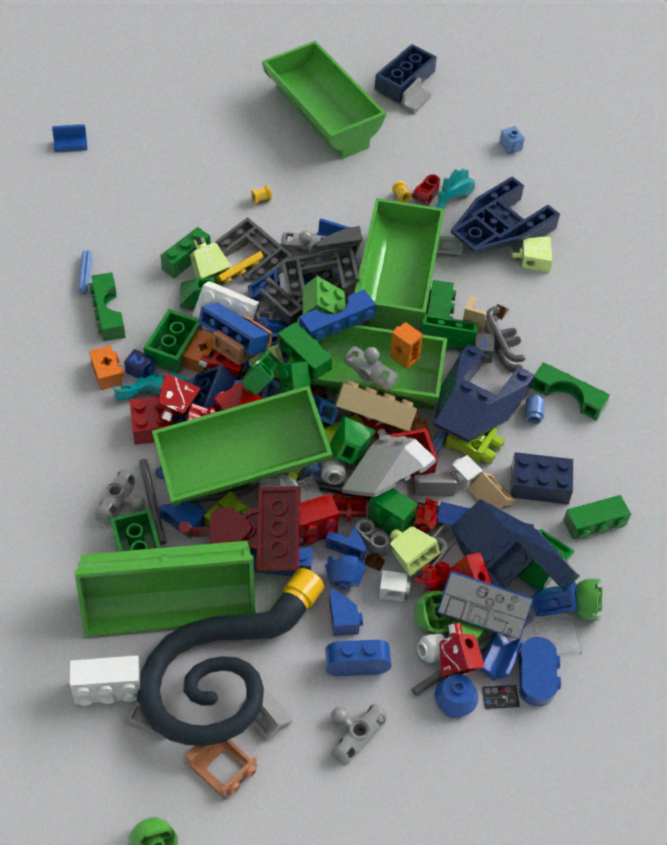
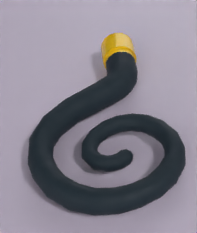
M300 568V570L295 571L284 586L283 593L269 611L254 614L214 616L187 623L165 636L147 657L140 674V689L138 690L140 709L151 728L170 741L194 746H209L223 743L242 734L255 721L263 705L264 695L261 676L249 662L238 657L220 656L209 658L194 665L185 675L183 692L191 702L201 706H212L218 700V695L215 692H204L198 689V682L209 673L218 671L232 672L239 675L245 681L247 689L246 700L241 709L228 719L208 725L189 724L178 720L168 713L163 705L160 692L162 678L166 669L179 654L194 646L224 640L271 639L290 631L299 622L306 610L313 606L324 590V583L320 577L308 569Z

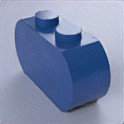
M532 637L526 640L519 652V695L523 701L532 706L547 705L561 688V677L557 676V669H560V656H557L556 646L546 638Z
M381 639L335 641L325 648L326 671L333 676L380 675L389 671L392 667L390 645Z

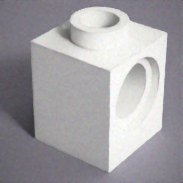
M466 455L462 459L458 458L453 462L450 475H454V480L467 491L483 470Z
M383 570L379 599L404 602L405 594H409L411 583L407 582V573Z

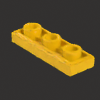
M259 251L215 276L217 284L220 282L226 284L232 280L231 276L234 274L239 276L246 272L245 268L248 266L251 268L255 267L260 263L259 260L263 258L262 252Z

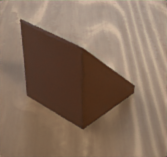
M497 304L496 306L500 308V311L493 315L502 320L509 311V308Z
M378 553L367 554L365 558V565L378 571L381 570L385 562Z

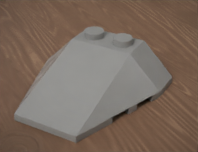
M383 435L370 446L342 488V492L376 497L395 487V482L404 479V481L411 479L410 475L412 473L426 471L436 462V458L416 439L405 436L390 437V435Z

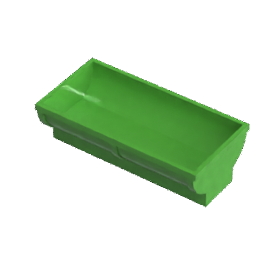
M316 40L262 61L265 74L276 83L277 89L342 159L369 148L370 138L381 128L386 112Z
M376 198L359 270L360 282L356 284L354 292L365 289L376 303L375 317L366 320L369 322V327L394 330L405 322L413 327L424 320L445 209Z
M361 325L346 328L337 334H332L318 341L320 346L325 351L330 352L333 357L332 370L316 380L310 378V386L312 390L324 387L327 393L338 395L342 382L347 383L350 380L358 383L360 388L366 389L367 386L376 389L377 394L383 396L384 393L395 396L397 401L402 402L403 399L414 403V407L435 409L436 401L439 400L447 338L423 335L419 360L408 369H405L390 358L393 330ZM353 346L364 352L369 347L376 348L379 351L378 360L397 374V383L391 389L384 390L372 381L365 382L359 377L357 371L345 364V354ZM353 352L354 356L358 357V352ZM388 372L382 373L387 378L390 375Z
M309 386L152 431L170 500L175 507L190 500L248 483L254 484L258 480L322 461L328 462L333 457Z
M248 541L81 555V562H78L77 570H75L85 637L179 629L187 623L214 616L256 613L253 555H250Z

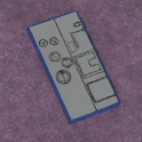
M450 571L437 612L520 640L533 598Z

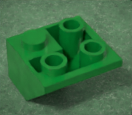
M208 277L181 282L180 308L196 307L203 285L208 281L216 284V279Z
M343 416L330 443L333 456L349 464L358 465L376 430Z

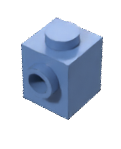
M513 126L501 130L499 143L508 154L522 151L525 138L517 127Z

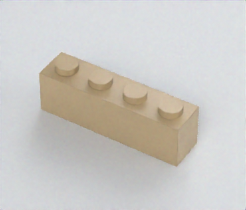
M350 380L347 383L342 382L335 401L337 407L410 431L417 408L413 406V402L405 399L402 402L397 401L395 396L384 393V396L377 394L376 389L367 386L366 389L360 388L358 383Z

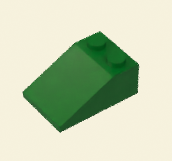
M539 530L564 559L568 561L575 551L544 530ZM536 561L518 576L539 591H542L552 581V578Z

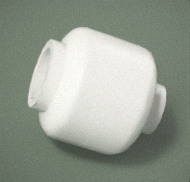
M333 456L331 461L321 462V478L325 483L337 485L345 480L346 466L344 461Z
M441 633L423 636L417 645L419 657L427 663L440 661L439 643L446 638Z

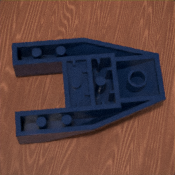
M512 176L478 196L451 229V233L473 252L493 250L523 242L524 239L542 237L557 228L560 213L550 205H546L523 219L510 208V206L521 200L524 185Z
M470 344L460 353L441 385L433 425L466 442H470L508 421L529 393L535 374L518 367L497 395L476 386L469 381L480 369L485 351Z
M482 499L476 502L451 526L464 557L481 553L491 584L507 589L506 587L534 561L541 566L561 589L566 590L580 577L578 572L537 529ZM528 614L524 628L534 620L530 614Z

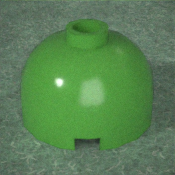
M584 579L576 585L574 590L578 607L575 612L585 620L600 621L601 616H597L598 611H602V587H598V584L602 583L601 579Z
M443 591L425 593L415 603L413 610L416 624L425 632L431 634L446 633L449 629L448 626L456 619L437 612Z
M150 817L140 821L132 829L128 844L177 845L178 836L166 820Z

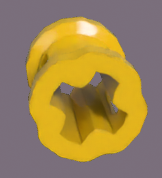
M398 181L392 186V191L397 195L398 202L406 203L411 199L412 194L406 189V184L403 181Z
M268 185L262 189L251 190L254 204H258L266 199L272 200L271 189Z

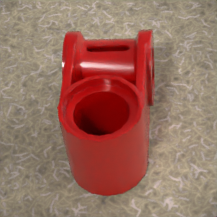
M435 174L428 175L414 189L412 198L418 199L428 206L438 195L440 187L439 176Z

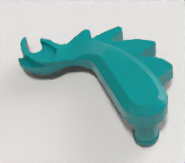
M454 169L449 179L444 178L442 191H438V203L435 208L445 209L446 203L451 198L469 196L474 191L475 181L469 177V170Z
M154 372L146 379L140 377L133 385H121V390L116 389L113 385L114 397L117 401H123L141 391H152L159 394L165 374L158 376V373ZM175 372L168 373L187 382L186 376H176Z

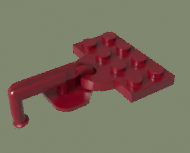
M300 486L258 487V508L250 509L242 516L234 508H218L210 516V527L191 528L190 523L183 521L179 524V531L189 538L210 537V544L248 541V547L257 550V571L300 570L301 488Z

